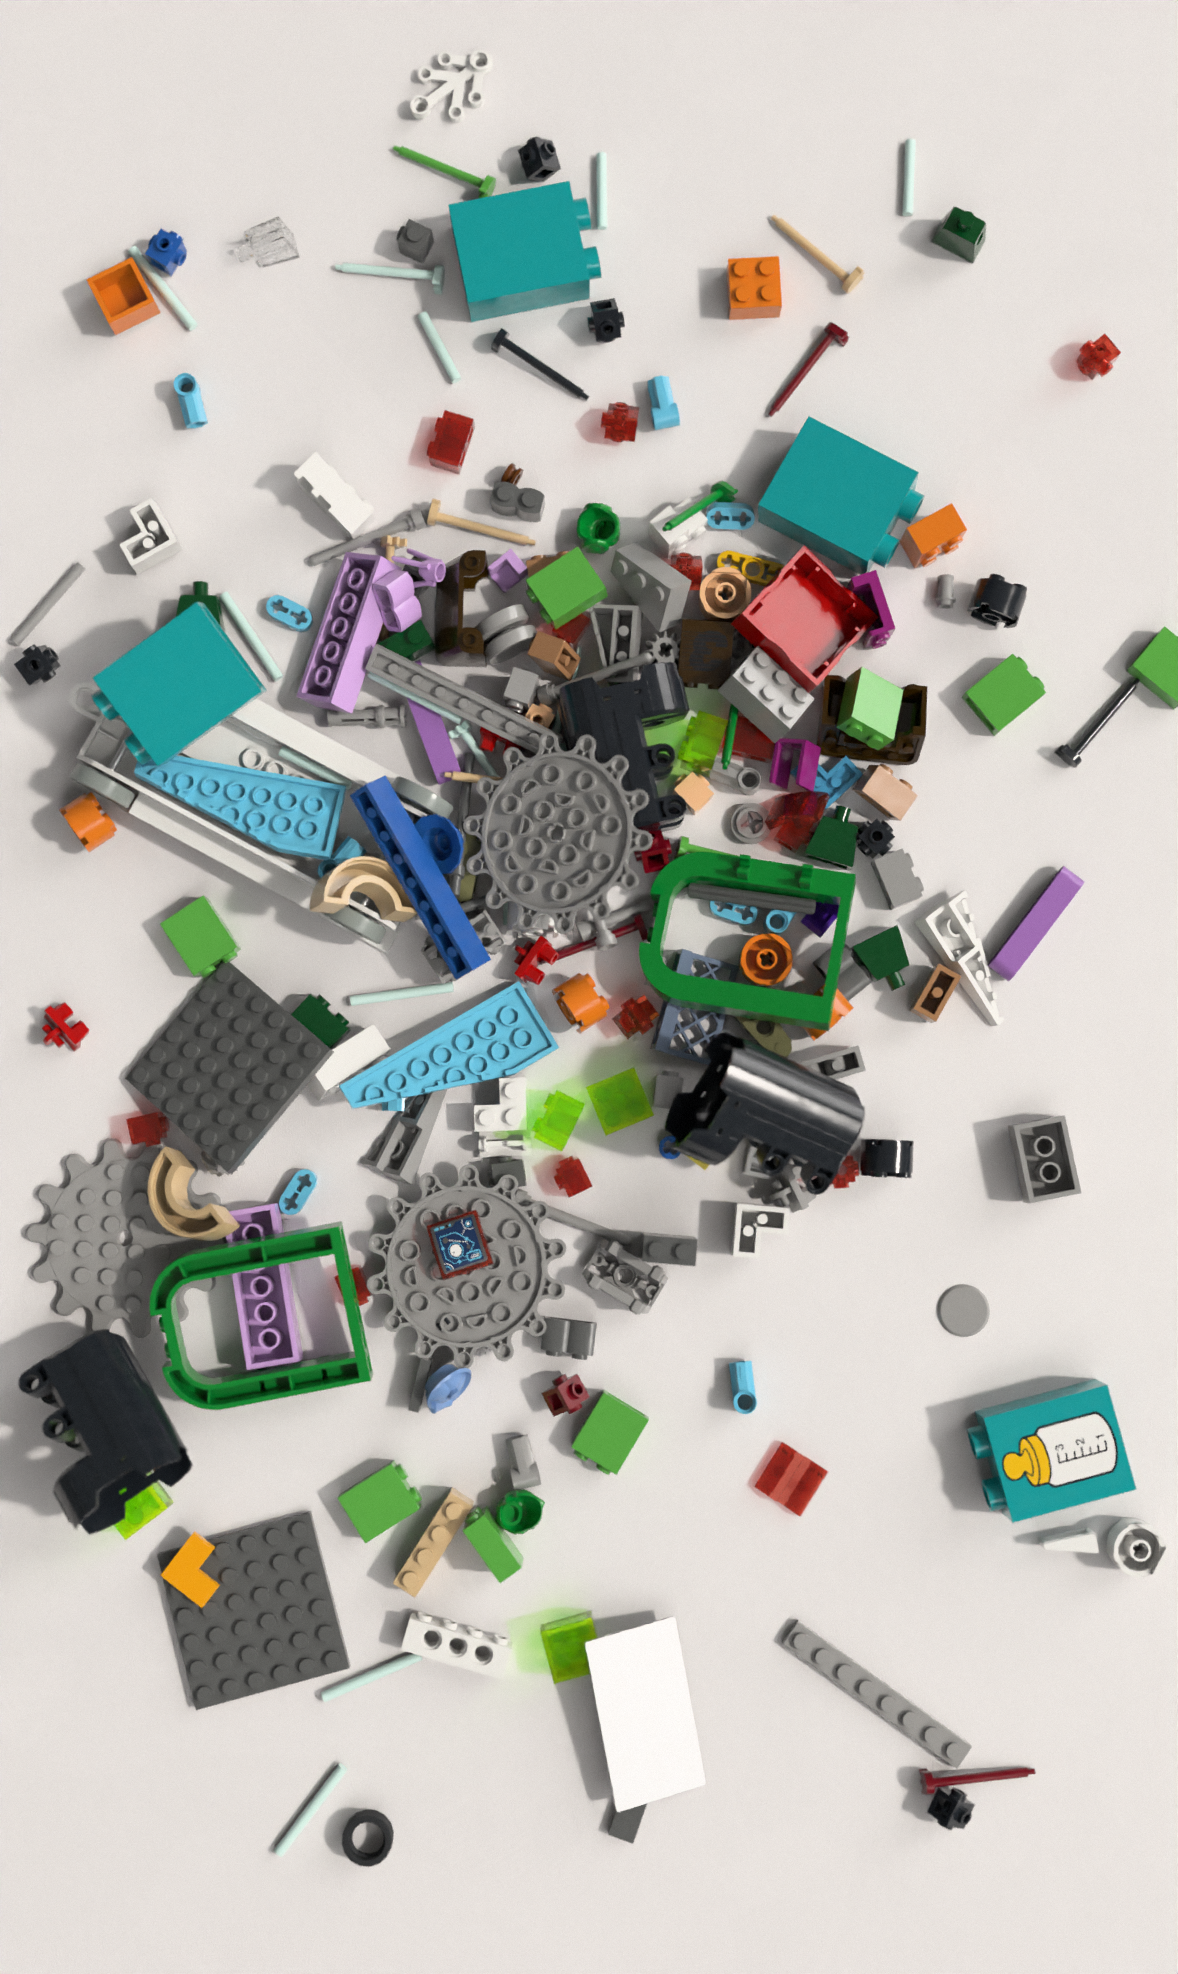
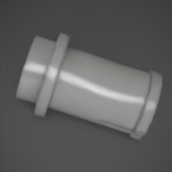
M943 574L937 577L938 597L935 599V602L938 604V608L949 609L956 602V598L953 597L954 576Z

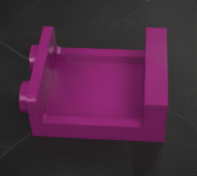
M874 570L852 577L847 589L852 591L857 597L863 596L865 604L878 616L872 624L874 630L868 633L863 642L865 648L872 646V649H877L887 644L886 641L891 638L896 628L877 571Z

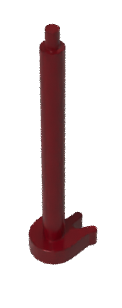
M832 322L826 325L824 331L827 335L773 403L772 409L768 413L769 416L772 417L775 412L782 408L833 340L841 346H845L849 339L847 331Z
M641 914L633 916L635 922L611 931L612 934H615L616 938L639 930L642 941L647 940L648 936ZM597 937L556 951L559 954L557 960L595 947ZM542 959L540 960L541 965L547 963Z
M1024 1767L933 1778L932 1773L928 1769H919L921 1775L920 1784H922L921 1793L925 1795L934 1794L935 1787L1023 1778L1036 1773L1035 1769Z

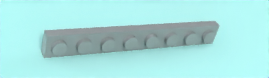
M379 644L374 646L365 667L366 670L536 754L539 750V739L543 733H554L558 738L559 745L564 737Z
M797 1620L783 1639L782 1643L956 1769L972 1748L967 1741Z

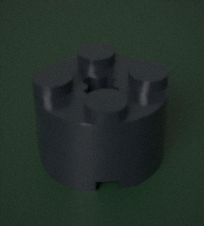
M990 574L989 578L977 580L967 611H972L971 616L988 625L996 626L997 622L1005 623L1004 628L1016 627L1027 596V587L1021 584L1008 583L1001 575Z
M861 1139V1176L911 1178L913 1173L914 1141Z

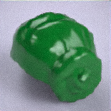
M587 503L577 521L576 534L581 542V549L586 553L592 554L606 553L609 547L616 545L619 541L621 522L617 514L612 512V508L607 504Z

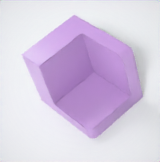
M512 549L508 550L487 568L488 575L504 593L528 575L527 567Z

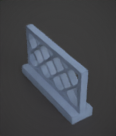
M677 950L672 971L695 976L691 970L693 960L695 959L702 961L707 969V972L699 977L704 978L710 974L712 979L717 980L714 971L723 967L731 970L727 982L735 983L739 966L692 953L689 950ZM709 964L716 965V967L711 969ZM663 1000L650 1049L709 1065L711 1062L709 1056L707 1059L698 1057L693 1047L704 1040L708 1044L710 1042L709 1037L713 1036L714 1038L717 1034L721 1033L726 1014L719 1013L717 1017L715 1012H709L698 1019L693 1009L687 1008L694 1021L682 1028L677 1018L679 1012L686 1008H680V1006ZM712 1015L716 1022V1027L714 1031L706 1034L700 1021ZM696 1024L703 1037L691 1044L684 1031ZM675 1026L678 1028L676 1032H674ZM681 1033L687 1046L679 1051L670 1049L672 1038ZM690 1049L692 1055L684 1052Z

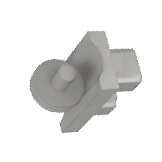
M787 1164L781 1173L775 1175L777 1181L773 1182L772 1185L776 1192L771 1194L770 1198L771 1200L779 1198L783 1207L789 1204L792 1213L809 1207L808 1203L816 1198V1195L809 1193L806 1187L800 1188L797 1179L801 1178L800 1171L802 1168L795 1164Z

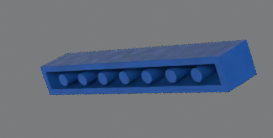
M386 775L365 784L350 795L352 801L455 980L490 961V956Z

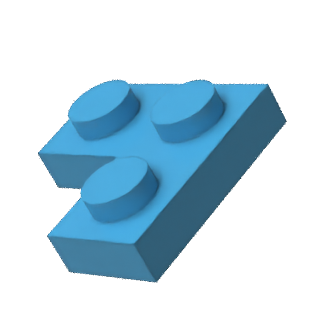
M847 756L828 773L818 764L814 791H806L811 793L810 795L826 810L856 783L863 773ZM798 765L790 772V774L795 779L797 776Z

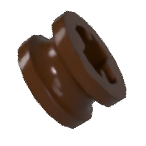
M511 463L505 470L500 482H508L516 486L523 474V469H516L515 464Z

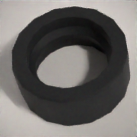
M366 1809L357 1812L349 1819L343 1831L342 1846L345 1855L351 1862L359 1866L371 1867L381 1863L388 1856L393 1844L394 1831L392 1824L384 1814L377 1810ZM362 1823H373L382 1830L384 1836L383 1844L374 1853H363L353 1844V1832Z

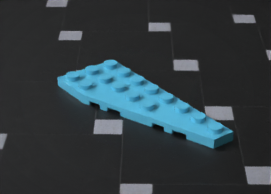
M176 756L160 766H157L153 759L144 765L137 760L134 771L137 778L277 852L330 861L347 791L346 786Z
M518 981L346 1081L339 1088L351 1108L357 1109L515 1075L557 1050L559 1046Z

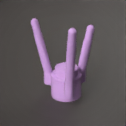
M410 548L407 549V553L424 561L419 562L397 556L391 557L392 561L419 567V575L424 580L413 582L414 588L423 586L435 587L436 582H441L445 577L446 566L441 559L432 558Z

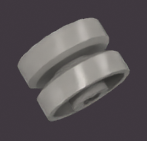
M518 604L504 608L476 625L475 629L481 632L484 644H487L484 653L490 664L501 663L528 650L531 640L535 638L537 631L534 625H527L530 618L524 605Z

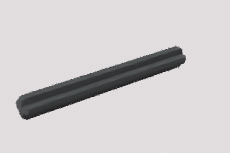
M690 883L688 886V897L804 914H814L816 910V901L813 899Z

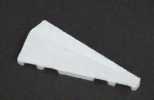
M964 890L930 908L915 920L914 923L947 967L962 976L959 983L991 1026H998L1004 1019L1003 1016H999L995 1003L997 995L991 989L988 979L991 976L981 940L975 934L972 924L974 916L973 913H969L966 903L968 896Z

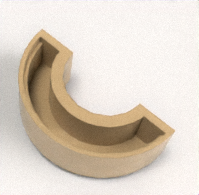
M362 856L351 858L327 872L317 882L310 899V911L334 914L349 904L350 894L357 891L366 894L374 901L379 909L381 920L406 922L418 915L389 863L374 857Z
M165 1146L154 1161L148 1180L149 1204L158 1222L173 1234L200 1241L218 1240L238 1229L240 1225L225 1207L209 1203L204 1208L195 1210L188 1200L187 1186L195 1168L181 1151Z

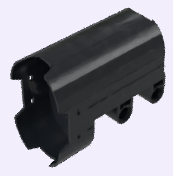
M665 662L644 665L640 680L600 688L592 677L581 679L559 688L560 703L557 704L567 751L574 749L581 736L590 735L596 741L595 760L598 763H606L616 755L624 756L628 760L629 766L621 780L622 788L625 791L641 789L649 797L647 806L635 814L633 819L634 826L639 830L647 832L658 830L664 832L679 828L683 823L687 809L685 799L679 795L659 798L655 782L664 780L671 775L675 751L666 743L647 746L644 733L647 730L685 719L690 711L683 677L679 676L676 664ZM611 696L610 700H603L604 697ZM674 810L677 811L679 814L673 815L669 811Z
M728 1032L717 1034L704 1049L711 1062L692 1092L677 1093L666 1118L665 1131L676 1138V1146L672 1148L703 1163L715 1166L727 1160L736 1150L743 1137H746L750 1145L757 1148L756 1158L763 1173L769 1176L781 1173L790 1158H792L794 1164L802 1168L800 1176L808 1192L814 1195L824 1193L838 1174L842 1162L858 1138L863 1126L865 1107L862 1106L856 1090L847 1084L745 1038L734 1036Z
M109 1329L91 1332L75 1340L52 1356L41 1360L20 1376L18 1385L22 1392L34 1398H41L43 1402L55 1408H60L45 1419L42 1426L43 1434L59 1443H65L68 1447L79 1452L86 1453V1456L68 1467L57 1478L53 1488V1493L68 1522L73 1525L75 1530L80 1524L91 1535L119 1523L126 1518V1502L159 1480L172 1487L191 1470L193 1464L187 1454L188 1450L124 1337L110 1332ZM38 1379L37 1387L32 1390L33 1382ZM62 1423L63 1428L61 1432L56 1435V1427ZM76 1437H77L78 1440H79V1443H77V1444H76V1442H75V1438H76ZM126 1488V1491L120 1494V1491Z

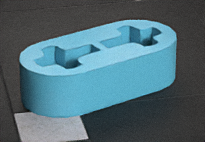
M716 502L711 504L706 511L709 526L716 529L745 530L750 528L755 521L752 506L745 503ZM716 511H721L722 516H720V520H715L713 516ZM741 512H746L748 516L745 518V521H740L739 516H741Z
M274 595L267 601L266 609L274 620L299 632H306L312 627L313 617L307 608L280 595ZM282 602L283 608L288 611L287 614L282 611H278L276 614L273 605H279ZM295 614L301 617L305 614L307 622H301L300 625H297L298 622L292 615Z
M710 901V911L713 915L746 926L752 924L757 918L758 911L754 906L725 903L731 906L732 910L723 909L722 912L717 911V906L714 905L715 901ZM745 907H749V912L753 914V917L743 920L741 919L742 914L734 912L735 908L744 910Z
M302 1169L293 1176L279 1200V1207L283 1213L294 1215L302 1210L318 1183V1178L312 1170ZM309 1174V1181L312 1182L311 1186L306 1185L302 1191L298 1190L301 1185L299 1177ZM295 1193L299 1194L295 1200V1203L298 1205L297 1208L293 1207L288 1210L286 1208L288 1204L285 1202V1199H291Z

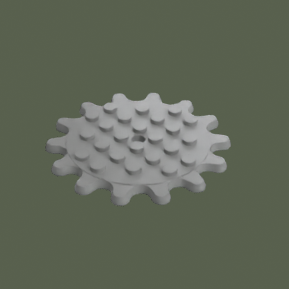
M543 733L539 739L538 753L534 757L526 758L519 749L510 747L503 755V760L507 767L505 777L499 781L483 777L477 782V792L484 797L487 805L481 815L469 816L463 823L464 831L467 834L477 836L481 840V849L476 855L469 858L466 865L467 870L473 875L487 873L492 877L493 886L485 899L488 907L498 909L508 901L517 904L519 909L517 925L522 930L532 929L541 915L548 914L554 920L555 930L560 934H568L574 927V917L580 909H587L595 919L604 920L610 915L611 911L607 901L609 890L614 886H619L625 890H633L639 883L638 875L630 869L628 860L634 851L647 850L652 845L651 834L637 829L633 824L635 814L647 806L649 797L644 790L625 791L622 788L621 780L629 766L628 760L624 756L616 755L606 763H598L595 760L596 741L590 735L581 736L574 749L565 752L560 749L558 738L554 733ZM558 826L562 827L563 834L561 840H554L552 836L553 830Z
M108 1139L103 1145V1158L99 1163L89 1164L81 1155L72 1154L65 1162L66 1168L70 1173L68 1185L58 1188L54 1185L46 1184L39 1189L38 1197L49 1207L50 1217L44 1223L30 1225L27 1228L26 1235L31 1242L43 1244L48 1254L46 1260L33 1269V1278L39 1283L48 1281L60 1283L62 1295L56 1302V1311L61 1316H68L78 1308H87L92 1314V1332L101 1329L110 1330L115 1320L125 1319L129 1322L134 1336L138 1338L146 1337L151 1331L152 1316H150L149 1306L151 1291L158 1276L167 1265L188 1251L227 1243L226 1237L212 1241H200L171 1233L158 1222L151 1210L148 1199L150 1171L157 1156L163 1150L162 1145L158 1141L152 1140L147 1142L141 1154L132 1158L125 1154L122 1143L118 1139ZM188 1160L195 1168L187 1186V1195L191 1206L195 1210L202 1209L209 1203L221 1206V1199L217 1194L197 1195L193 1192L191 1182L198 1173V1167L194 1161ZM125 1230L129 1231L133 1236V1240L128 1246L123 1245L119 1239L120 1234ZM215 1277L192 1281L183 1285L178 1290L176 1307L180 1322L184 1321L189 1314V1310L184 1302L186 1291L191 1288H197L204 1292L210 1291L215 1287Z
M471 1164L464 1165L460 1169L458 1182L451 1187L442 1185L434 1173H424L419 1180L422 1190L421 1199L416 1203H408L400 1197L391 1198L387 1203V1211L396 1221L395 1230L386 1235L374 1234L368 1240L369 1249L383 1256L386 1265L383 1272L375 1274L368 1279L367 1288L373 1294L389 1295L394 1303L391 1312L384 1317V1327L390 1332H396L406 1326L414 1328L418 1335L414 1348L415 1353L422 1359L431 1357L437 1347L444 1345L452 1349L454 1363L458 1368L471 1367L475 1351L480 1347H488L493 1351L498 1360L508 1361L514 1354L511 1343L514 1332L524 1330L537 1337L545 1333L546 1322L537 1310L540 1301L543 1299L558 1300L564 1296V1284L550 1277L547 1268L550 1261L558 1259L565 1254L566 1245L560 1239H546L540 1234V1224L548 1217L549 1207L543 1201H537L527 1207L519 1205L515 1199L518 1181L513 1175H504L496 1186L486 1188L479 1181L478 1169ZM474 1214L488 1260L475 1264L474 1270L469 1274L463 1273L461 1269L444 1274L430 1229ZM446 1317L451 1322L449 1325L444 1321ZM437 1323L440 1324L442 1329L441 1331L437 1328Z

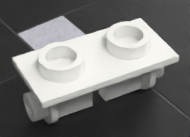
M531 1130L479 1132L480 1157L532 1156Z

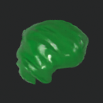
M525 1489L511 1490L497 1503L496 1522L502 1529L514 1535L524 1534L531 1529H535L540 1523L545 1502Z

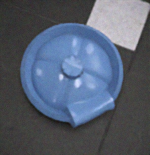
M447 1364L430 1376L426 1382L425 1390L427 1406L431 1413L435 1414L451 1406L453 1401L465 1391L471 1380L472 1373L470 1369L458 1368L453 1364Z

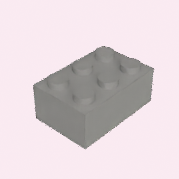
M759 646L739 664L718 689L730 703L774 743L792 728L815 699Z
M1065 1115L1008 1126L1024 1203H1035L1081 1193Z

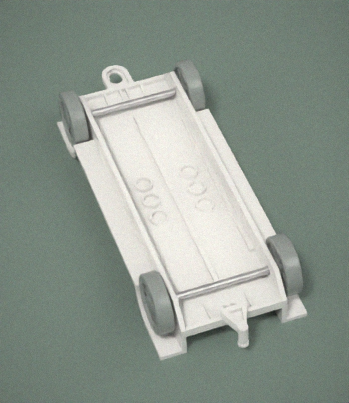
M82 682L71 689L69 702L72 708L96 722L76 757L83 764L77 763L70 774V778L74 780L72 784L89 793L92 792L94 796L143 820L310 911L312 892L317 882L321 879L317 872L318 866L323 860L277 852L137 778L134 774L137 759L124 742V738L133 733L120 715L110 721L103 715L96 704L87 708L78 702L77 697L79 693L88 692L93 694L100 688L91 683ZM257 699L177 755L332 783L279 756V752L284 746L350 780L353 783L349 791H346L332 855L349 836L366 849L367 852L363 856L378 858L388 863L350 797L352 793L365 784L385 775L413 824L423 816L439 814L449 819L457 828L458 810L454 809L449 802L413 781L398 776L392 771ZM357 891L350 894L349 904L334 914L311 911L385 953L389 952L401 930L399 927L401 922L381 920L379 909L374 901L366 894Z

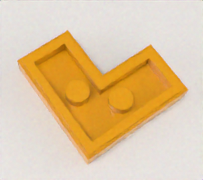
M194 1531L160 1576L203 1608L220 1584L199 1569L215 1549V1546Z

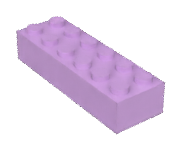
M345 553L296 697L318 708L352 714L367 671L365 667L376 645L383 624L381 607L374 596L373 584L391 571L401 570L399 566L378 555Z
M279 1203L228 1211L240 1227L226 1236L227 1243L283 1232ZM289 1263L232 1274L247 1370L302 1360L303 1352Z

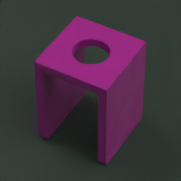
M780 738L775 743L769 782L781 789L787 790L794 750H801L796 785L808 791H814L821 748L804 739Z

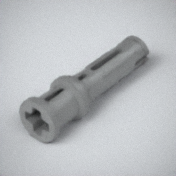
M401 704L400 707H384L379 705L376 709H353L352 714L335 710H328L327 713L329 727L377 725V727L384 728L387 725H401L402 728H406L407 725L405 704Z

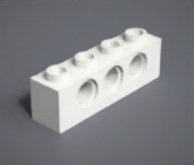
M418 1611L417 1614H411L401 1650L503 1680L512 1649V1643L508 1642L507 1637L493 1634V1637L484 1635L481 1629L475 1627L464 1629L458 1627V1623L448 1619H443L442 1622L434 1620L432 1615ZM435 1631L439 1635V1640L431 1642L427 1640L425 1633ZM459 1638L463 1640L465 1646L462 1649H455L450 1641ZM486 1646L490 1650V1654L486 1657H481L476 1653V1648Z

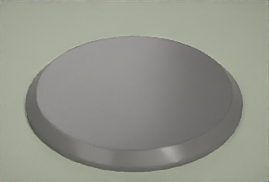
M962 1284L949 1288L941 1296L938 1303L937 1311L940 1323L949 1333L955 1336H973L980 1332L988 1322L990 1315L988 1300L979 1289L971 1285Z

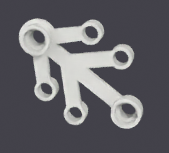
M477 50L470 57L452 55L447 51L441 52L438 55L439 67L443 70H449L452 66L465 67L459 73L432 70L427 66L421 67L418 70V79L421 84L429 85L432 81L445 82V84L427 97L423 95L413 97L410 102L412 115L417 119L427 118L431 108L453 92L452 106L448 111L449 119L453 123H460L464 119L462 103L465 82L473 76V90L468 95L469 104L473 108H480L484 103L482 94L484 76L488 75L493 68L492 57L486 51ZM444 58H448L450 60L448 63L441 62V60ZM479 62L485 64L483 67L476 66ZM424 73L430 74L428 78L421 77ZM478 96L480 100L474 102L472 98ZM419 107H424L425 111L417 112V109ZM455 111H458V112L461 113V114H460L459 116H457V117H454V116L452 115V113L455 112Z

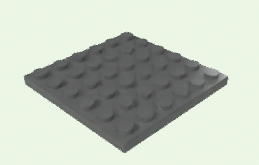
M222 962L125 1079L227 1173L233 1174L334 1051L231 962L226 964Z
M311 1511L207 1539L209 1543L215 1546V1549L199 1569L220 1584V1586L203 1608L163 1578L196 1710L349 1669L351 1666ZM182 1546L157 1554L161 1573H163Z

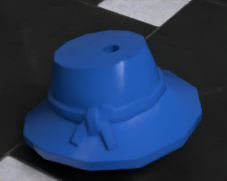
M439 814L421 817L414 824L441 873H452L461 862L464 843L462 833L449 819Z

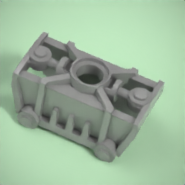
M481 908L467 912L465 915L472 926L484 917H487L489 921L484 925L483 931L477 935L480 941L483 942L481 939L486 935L493 936L498 934L499 937L487 943L484 948L490 955L500 952L501 945L507 941L487 911ZM428 936L421 949L422 954L443 984L449 980L451 982L457 981L450 969L441 976L440 972L446 963L443 958L430 959L428 957L429 954L438 949L431 936Z
M602 1239L582 1273L587 1280V1284H589L588 1286L594 1290L600 1288L627 1304L630 1311L636 1315L649 1313L668 1280V1277L664 1274L665 1271L658 1265H653L652 1267L622 1249L621 1243L616 1240L609 1242ZM601 1247L616 1256L618 1263L614 1261L612 1263L607 1262L604 1255L599 1251ZM591 1265L604 1266L607 1268L606 1272L612 1276L601 1277L589 1270V1267ZM623 1268H628L633 1273V1278L628 1283H622L618 1279V1272ZM648 1275L660 1282L661 1285L648 1286L643 1283L644 1279L639 1276ZM632 1288L637 1291L639 1288L643 1289L651 1300L649 1305L636 1298Z

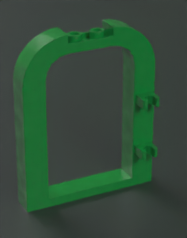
M694 852L676 858L661 870L650 892L652 901L659 903H654L652 918H655L654 927H649L647 942L649 943L640 942L639 958L646 981L659 997L676 1006L829 1031L856 885V874L813 868V865L810 864L798 866L752 859L750 855L740 854L739 857L712 852ZM690 883L813 899L820 903L839 905L823 997L684 975L669 969L663 962V950L672 906L676 896L684 888L688 887Z
M342 1221L191 1250L171 1261L154 1283L149 1302L150 1316L161 1315L159 1317V1327L161 1332L165 1333L167 1343L164 1344L167 1359L171 1358V1360L166 1361L163 1365L162 1371L174 1393L195 1407L208 1410L228 1409L372 1380L373 1369ZM334 1254L354 1349L353 1352L332 1356L327 1355L316 1359L270 1368L265 1367L223 1377H206L191 1367L187 1358L176 1307V1295L183 1285L192 1281Z

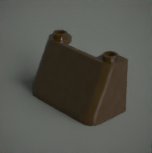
M470 550L446 563L445 577L441 582H437L435 655L438 662L444 666L486 667L487 657L484 653L483 635L475 628L463 627L464 591L475 592L478 582L482 579H488L487 568L489 566L486 550Z
M827 675L824 678L816 745L821 748V755L838 758L847 756L849 759L897 765H911L918 761L926 737L928 686L909 684L901 688L903 689L894 740L880 750H876L836 728L846 679L839 675Z

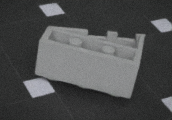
M638 542L616 549L610 572L658 632L680 624L691 580Z
M595 604L589 608L603 668L640 655L643 613L639 606ZM639 666L606 678L610 686L638 680Z

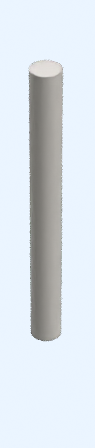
M77 562L11 638L18 646L83 573L85 568Z

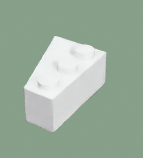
M316 452L293 473L300 489L352 540L358 538L375 521L372 512L374 510L373 506L366 499L363 498L361 500L355 494L356 490L347 481L344 482L338 476L337 471Z
M373 1024L334 1048V1053L307 1085L318 1101L328 1094L334 1095L340 1091L339 1086L364 1072L370 1066H374L386 1059L385 1056L391 1049Z

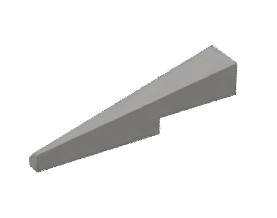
M447 1089L411 1097L405 1105V1111H400L391 1122L393 1127L384 1139L379 1138L375 1142L377 1148L369 1158L364 1156L360 1163L395 1181L413 1185Z

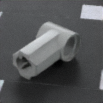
M717 757L709 779L740 790L744 795H754L758 792L761 776L756 769L745 768L730 762L727 770H723L722 758ZM751 776L755 778L756 784L753 787H746L742 783L743 778Z
M528 1434L506 1439L512 1466L510 1467L514 1489L521 1490L541 1485L537 1463L533 1460Z

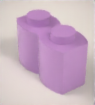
M393 570L373 584L374 596L381 607L383 623L389 631L401 633L421 618V605L414 595L413 579L407 571Z

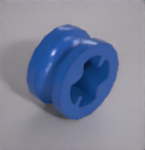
M667 1136L660 1141L659 1152L664 1158L675 1159L681 1154L678 1150L674 1155L670 1152L665 1153L663 1147H666L664 1145L666 1141L669 1140L670 1143L675 1142L676 1138L673 1136Z

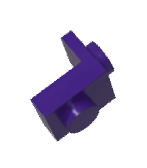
M816 902L815 913L806 914L800 922L821 938L837 918L839 905Z

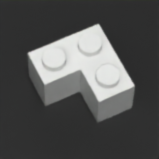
M152 497L129 510L141 533L119 545L137 574L182 550Z
M689 497L674 509L669 505L649 522L648 536L667 558L673 554L675 556L680 555L687 548L686 544L691 539L698 540L707 531L705 528L707 527L708 519L701 511L671 531L667 530L664 532L662 530L666 522L694 504Z
M499 1078L500 1105H474L475 1132L528 1130L526 1078Z
M735 1203L731 1255L733 1257L759 1259L761 1232L788 1235L790 1208Z

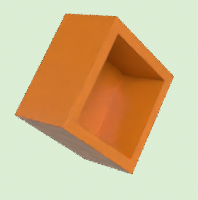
M779 256L728 259L726 276L729 320L779 318L782 308Z
M133 257L86 279L115 335L161 313Z
M951 503L907 527L900 540V544L914 568L921 564L923 567H926L936 561V556L944 552L945 555H948L958 549V544L963 541L967 528Z

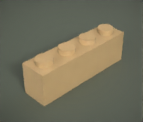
M453 1487L451 1488L395 1577L394 1585L414 1598L417 1596L473 1507V1500Z

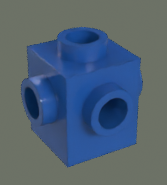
M160 229L157 235L155 234L151 237L145 255L152 266L172 277L177 267L185 262L187 250L180 235L174 231L168 233Z

